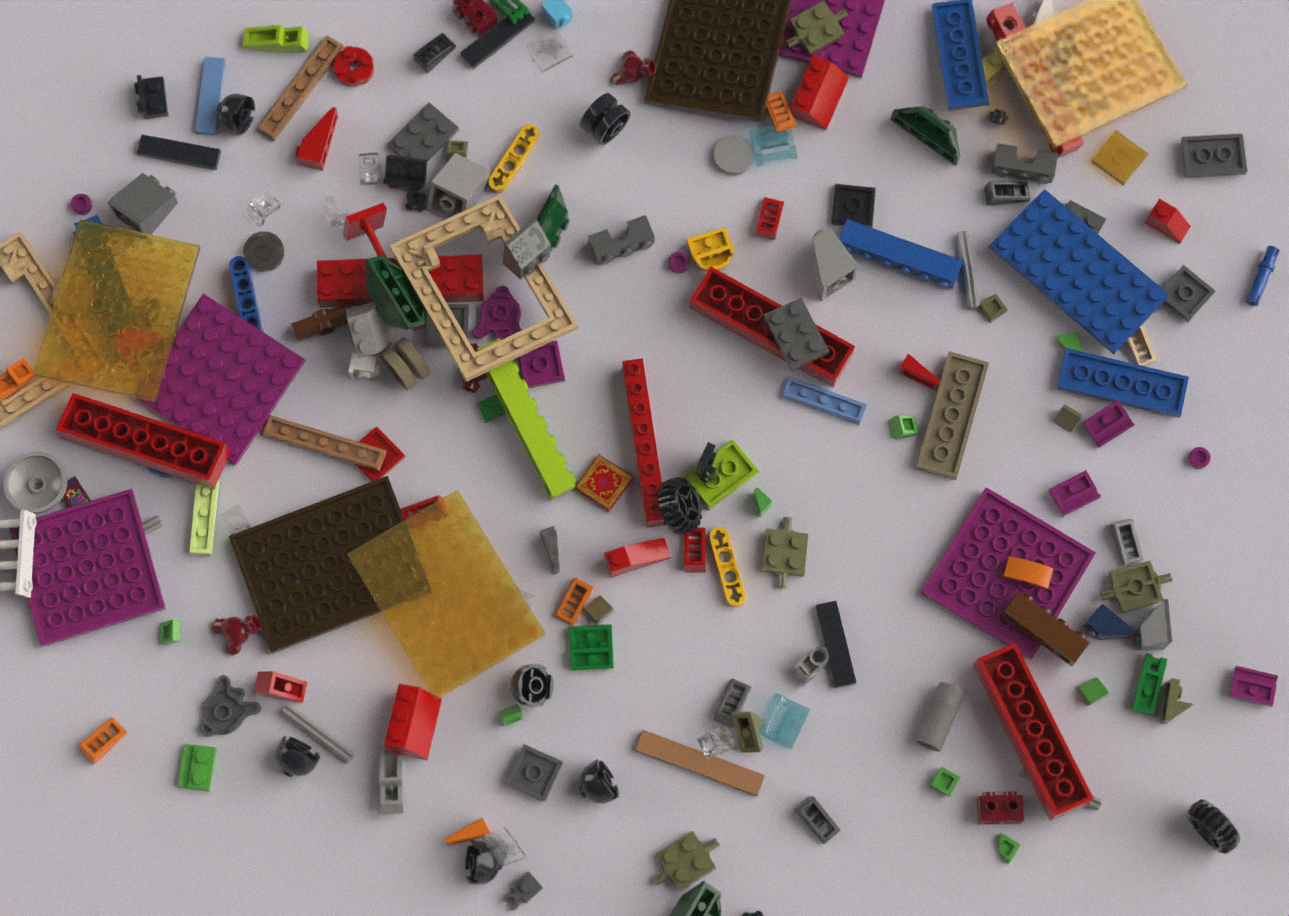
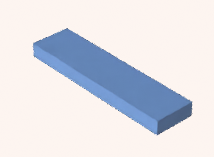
M205 57L195 128L196 134H217V106L221 102L226 64L225 58Z
M789 376L781 395L782 398L858 425L861 423L867 406L865 403Z

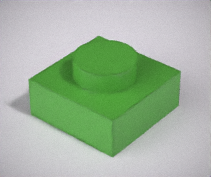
M172 619L160 623V644L169 645L180 641V620Z
M941 766L930 786L949 797L960 777Z

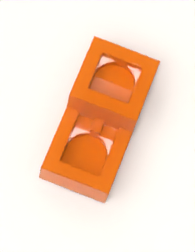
M25 358L6 368V372L0 375V402L18 391L36 376V373Z
M1009 556L1004 577L1005 579L1025 582L1029 586L1048 589L1053 568Z

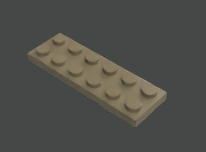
M949 351L916 469L954 480L957 479L989 362Z

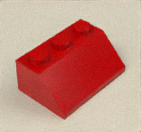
M813 55L790 106L793 118L827 131L849 77L831 61Z
M398 684L384 741L385 752L428 761L442 699L420 687Z

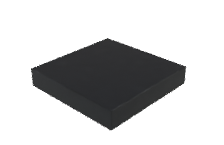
M835 184L831 224L844 226L848 219L872 228L876 188Z

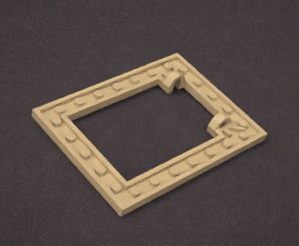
M501 195L389 245L392 254L400 268L404 271L419 301L425 308L427 315L466 382L578 329L576 320L543 265L539 263L533 273L529 276L525 275L524 279L548 318L475 352L428 271L440 266L439 258L435 251L436 248L477 229L480 230L481 234L485 233L487 244L500 238L505 243L520 230L519 225Z
M21 231L0 244V270L3 269L12 283L23 277L27 278L73 348L76 356L8 399L2 400L0 402V430L107 363L79 319L61 313L55 306L53 291L56 284Z

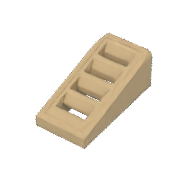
M1142 325L1137 330L1138 335L1130 337L1125 342V345L1134 363L1146 366L1157 360L1145 328ZM1141 339V343L1134 345L1133 341ZM1145 347V350L1137 353L1136 349ZM1148 354V358L1140 361V356Z

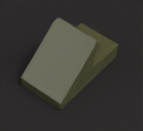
M1171 678L1167 682L1161 724H1167L1194 705L1177 701L1182 695V686H1179L1180 679Z
M752 711L732 712L731 717L741 753L761 752L764 747L759 728L764 723V720Z

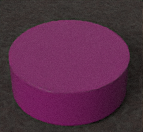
M77 194L71 200V207L76 214L85 215L91 211L92 201L86 194Z
M675 252L669 257V268L672 272L680 274L688 269L689 258L685 253Z
M1203 447L1194 448L1188 456L1190 465L1196 469L1205 468L1211 459L1209 451Z

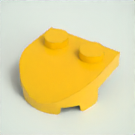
M726 227L686 239L693 262L699 269L708 271L711 266L721 270L730 264L734 248Z

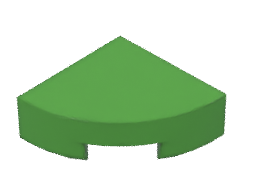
M1078 332L1057 336L1058 343L1065 349L1069 348L1082 352Z
M1001 833L998 839V851L1002 859L1009 864L1020 844Z

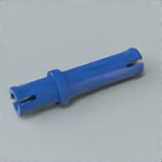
M1267 246L1262 262L1260 261L1258 264L1257 275L1246 299V303L1249 305H1259L1271 272H1274V264L1280 253L1277 247Z

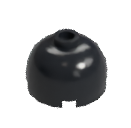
M234 93L225 97L218 104V120L226 131L238 135V133L244 134L249 129L253 121V117L250 116L251 110L255 111V101L253 98Z
M528 664L521 666L514 672L510 681V691L513 698L519 704L528 707H539L544 705L543 703L547 699H550L554 684L552 675L548 674L545 666Z
M283 736L275 755L278 765L282 768L281 772L289 777L293 775H307L315 768L321 757L317 751L315 755L309 750L312 747L294 737L286 740V736Z
M596 759L584 767L580 775L581 786H579V791L584 798L588 797L594 803L604 804L619 797L618 786H613L611 778L614 777L602 760Z
M471 840L470 842L473 845H468L465 860V869H470V876H466L467 881L471 885L487 884L497 876L498 870L502 869L503 859L499 857L497 849L491 843Z

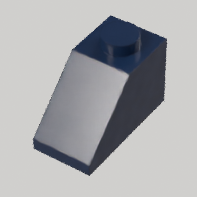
M1103 603L1083 625L1086 629L1085 632L1090 637L1097 638L1098 640L1129 639L1136 632Z

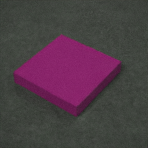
M557 340L518 357L522 379L526 381L528 388L565 381Z

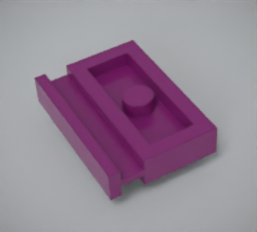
M1119 400L1114 401L1082 422L1098 448L1135 425Z
M1087 470L1048 490L1063 517L1101 498Z
M1236 665L1232 676L1229 697L1272 707L1278 675Z

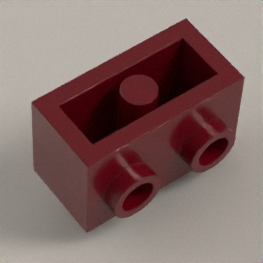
M453 0V13L459 20L463 19L466 22L467 29L472 34L476 33L479 38L498 24L497 14L484 0Z
M1016 791L1004 792V795H995V792H983L982 796L977 798L978 825L1022 824L1024 822L1023 795H1017Z

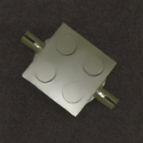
M822 1L791 18L789 23L794 30L795 36L785 41L786 45H788L787 47L791 48L800 43L805 47L808 54L812 55L844 37L845 33L838 21L848 16L847 11L843 9L834 14L830 11L825 1Z
M783 517V529L765 530L762 571L778 575L777 588L782 587V589H786L788 576L805 575L808 534L791 530V517Z
M1146 561L1110 571L1108 574L1112 583V589L1101 591L1100 595L1102 600L1115 597L1121 613L1161 603L1164 600L1160 591L1161 584L1172 582V577H1170V573L1158 576L1153 570L1151 561Z
M691 831L656 853L663 868L661 873L652 877L656 885L669 879L674 883L678 891L681 892L714 871L716 866L711 860L709 852L720 846L716 838L704 845L698 840L695 833Z

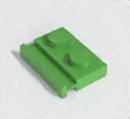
M185 744L178 781L179 788L210 791L217 753L216 747Z

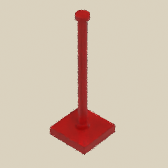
M384 202L346 216L343 236L348 241L367 234L377 256L384 255L389 261L374 232L384 227L387 213ZM419 326V327L413 328L412 330H413V331L419 330V329H421L423 326Z

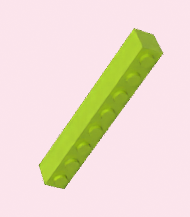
M498 338L488 344H485L477 348L476 352L498 341H501V339ZM509 361L486 372V375L545 491L552 501L573 491L576 487V479L571 471L568 472L565 466L567 464L566 459L562 453L559 454L556 448L557 442L552 434L549 435L546 429L548 427L547 422L543 416L540 417L537 411V402L534 398H530L527 392L529 388L524 379L521 380L518 375V365L515 361Z

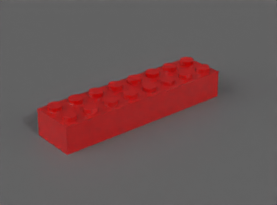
M482 254L438 256L440 266L428 272L446 303L485 301ZM388 258L390 262L400 267L395 258ZM367 259L317 261V301L320 308L339 307L350 303L352 307L374 302L366 286L365 261Z
M710 266L691 297L689 308L786 361L763 317L764 314L782 305ZM816 325L829 349V354L798 369L833 388L853 356L855 346Z
M72 393L55 429L64 440L215 489L231 453L224 442Z
M1013 643L978 658L973 667L1049 820H1055L1089 805L1094 800V797L1017 644Z

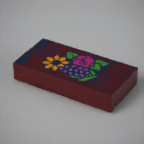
M76 476L67 481V489L63 498L69 507L91 501Z

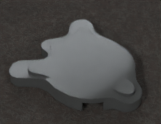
M221 675L218 678L215 692L206 699L202 706V725L200 731L206 737L215 734H230L236 731L247 717L260 713L261 706L258 702H243L242 699L245 696V691L242 688L232 687L230 679L225 675Z

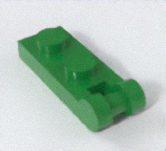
M1145 654L1131 710L1150 716L1154 715L1167 664L1166 658L1160 657L1158 659L1153 657L1152 654ZM1150 665L1157 667V672L1149 670Z

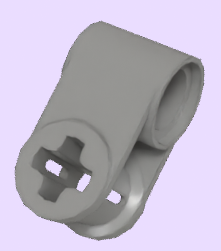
M823 647L813 648L808 654L798 660L789 669V672L794 673L801 680V685L805 686L826 666L829 657L827 650ZM821 653L824 655L825 660L821 663L815 662L813 655Z

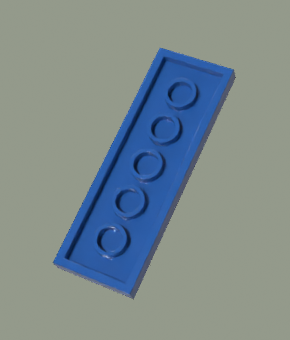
M972 0L932 3L948 111L989 106Z
M1066 348L1057 389L1110 402L1119 400L1123 405L1180 418L1189 377Z

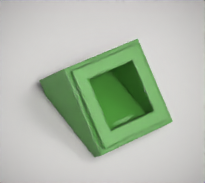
M913 414L897 415L889 420L893 439L918 435Z
M756 487L753 495L759 516L761 517L771 507L772 500Z
M1098 677L1078 686L1088 706L1109 695L1108 690Z
M518 704L499 711L504 726L524 718Z

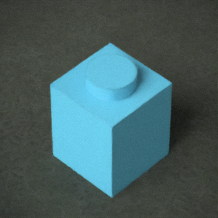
M546 0L541 4L542 13L556 30L561 26H567L571 22L572 9L564 0Z

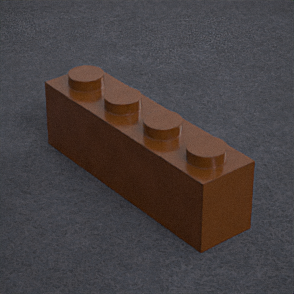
M1018 592L1002 614V617L1072 667L1090 642L1087 641V637L1079 631L1074 632L1063 619H1056L1045 606L1035 604L1033 602L1034 599L1030 595Z

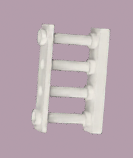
M21 510L20 519L0 520V529L20 527L19 540L0 541V549L18 548V561L0 562V570L17 569L16 582H0V591L16 590L17 595L31 598V590L33 588L32 565L36 514L29 511Z

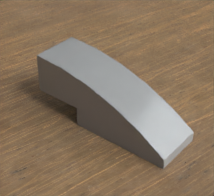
M383 745L380 746V806L382 815L404 813L403 756L386 753Z

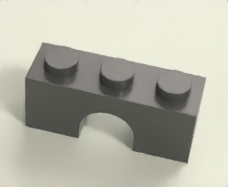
M997 143L991 173L999 177H1016L1022 181L1028 179L1035 180L1040 184L1052 183L1055 176L1058 153L1038 150L1033 162L1023 163L1017 157L1018 146Z
M644 215L627 221L629 235L623 240L613 239L608 229L589 235V245L597 264H608L614 258L619 256L627 257L633 251L638 249L646 250L652 244H655V236L647 216Z

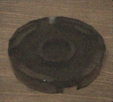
M261 231L255 233L244 244V258L247 260L248 265L256 271L274 270L284 259L283 243L276 234Z

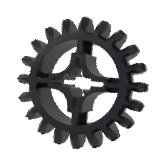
M674 477L663 482L659 486V492L657 493L659 499L657 502L659 503L658 509L661 511V517L664 518V524H668L669 530L679 534L690 533L697 529L698 525L701 524L702 508L700 507L701 502L698 499L699 495L695 492V487H692L691 482H687L686 478Z
M1203 799L1190 806V809L1187 811L1189 823L1192 824L1193 828L1208 845H1211L1213 849L1223 854H1227L1237 847V844L1240 842L1238 830L1235 829L1234 825L1219 808Z

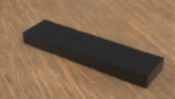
M524 13L521 20L519 18L516 19L517 23L513 24L505 17L460 52L461 56L475 69L533 24L535 18L530 13L527 15Z
M142 134L137 155L217 170L221 149Z
M837 601L815 605L825 649L829 655L828 661L835 689L856 684Z

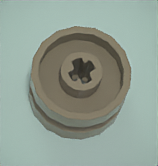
M402 337L394 343L397 353L388 348L380 354V357L394 378L408 391L416 385L414 375L419 379H424L431 374V371L417 349L405 337Z

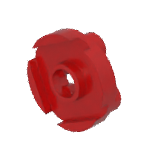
M346 46L334 60V72L342 84L349 87H357V85L365 84L372 78L374 74L373 58L363 48ZM353 63H357V66L359 68L353 69V71L350 70V65Z

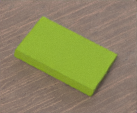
M733 439L715 452L717 455L713 467L718 469V473L714 483H705L699 480L698 476L695 475L697 467L683 477L686 478L687 482H691L692 487H695L696 494L699 495L698 497L709 510L759 473V470Z

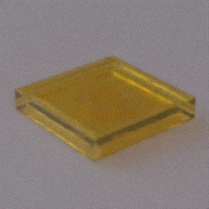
M1115 130L1092 158L1091 163L1124 186L1149 153Z

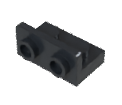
M137 75V82H134L136 94H139V101H136L138 113H142L144 119L169 116L164 77L143 79L141 75Z
M387 155L383 184L391 188L408 187L409 190L413 191L423 189L426 184L428 160Z
M710 442L707 443L695 471V475L698 476L697 478L705 483H714L718 473V469L713 467L717 455L714 452L716 445Z

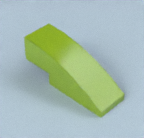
M282 25L245 28L243 47L271 52H308L310 33L303 26L284 28Z

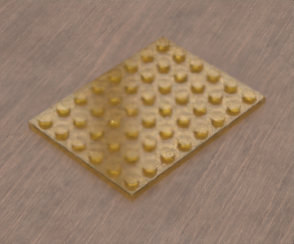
M1088 0L996 41L994 44L995 49L1053 149L1178 92L1187 86L1186 81L1138 0Z
M80 219L33 374L43 378L156 402L201 249L200 246Z
M458 489L347 554L435 701L546 635Z

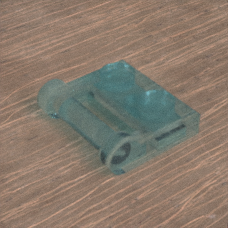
M774 126L750 130L757 166L764 165L765 162L797 158L791 129L778 133ZM788 145L789 150L764 155L761 150Z
M775 693L773 704L764 723L759 728V732L761 735L792 749L810 709L787 699L781 694ZM781 705H784L787 709L776 732H773L770 728Z

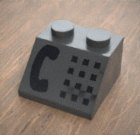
M535 218L504 243L503 264L520 280L525 275L529 276L532 274L539 263L546 262L550 257L551 244Z

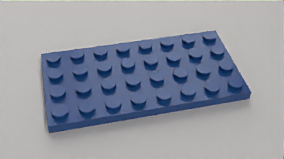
M1045 189L989 246L991 250L1112 354H1115L1169 297L1166 291Z

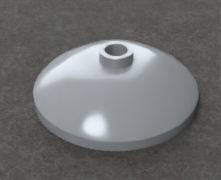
M29 452L23 454L8 467L3 481L4 492L8 501L20 511L26 510L34 514L46 512L55 507L66 492V470L57 458L48 453ZM41 483L42 487L36 489V486Z

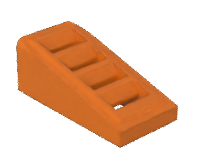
M782 91L769 94L765 111L776 132L795 128V120Z
M575 577L555 616L574 625L588 601L594 586ZM579 586L587 591L584 594L576 590L575 587ZM572 593L583 598L582 601L580 602L579 600L571 597ZM570 601L578 605V608L575 609L569 606L567 602ZM565 608L575 613L574 616L572 617L562 612L563 609Z
M112 717L79 745L80 751L93 764H96L127 734V731ZM112 727L118 734L114 736L108 729ZM105 733L111 740L107 741L102 735ZM97 739L103 744L102 747L95 742ZM90 746L96 750L95 753L89 749Z
M481 818L449 835L444 840L447 845H455L489 837L492 834L484 819Z

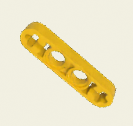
M527 124L521 129L489 178V187L494 193H502L507 189L538 142L539 130L535 125ZM531 131H533L534 137H533V136H530V137L528 138L527 144H526V143H525V140L527 139V134H526V132H527V133H530ZM521 146L525 148V152L522 155H517L514 153V149ZM510 162L515 167L512 171H505L503 169L504 164ZM501 174L504 175L501 179L502 186L497 185L496 187L494 181L498 182L501 178Z
M716 527L710 532V544L726 601L731 607L738 608L745 601L744 588L729 534L726 529ZM716 533L725 536L722 538L723 546L728 545V547L719 548L718 540L713 539L716 537ZM722 552H727L731 556V559L726 563L721 562L718 558ZM727 572H733L736 575V580L729 583L725 581L724 575ZM739 585V587H735L736 594L741 595L739 602L730 599L733 595L731 587Z

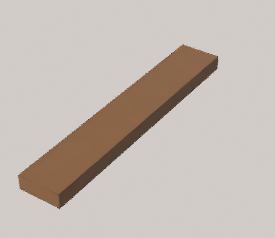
M326 35L257 127V130L275 141L332 65L336 56L344 49V46Z
M272 415L268 417L262 433L265 437L376 471H380L387 453L386 450Z
M645 730L642 731L636 747L637 752L758 796L765 777L761 773Z

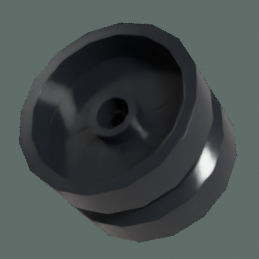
M605 93L597 98L586 110L580 121V127L589 134L593 133V139L600 145H605L612 141L622 131L631 116V112L624 105H617V99L610 93Z

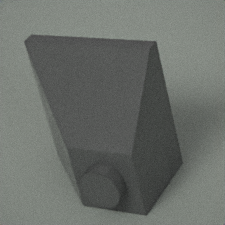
M1164 599L1136 630L1137 632L1134 633V643L1138 645V651L1164 650L1172 642L1168 599Z

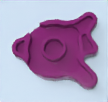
M499 286L491 297L481 305V320L473 330V336L476 339H482L488 333L493 332L495 339L500 338L503 340L522 331L520 328V304L510 294L508 287Z

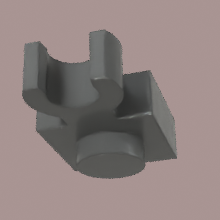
M528 871L512 885L516 891L506 894L503 900L506 902L509 898H514L515 904L511 909L516 910L520 905L521 899L528 903L543 887Z

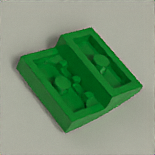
M612 624L569 626L571 671L614 668Z

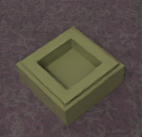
M997 294L979 304L980 310L990 323L1008 311Z

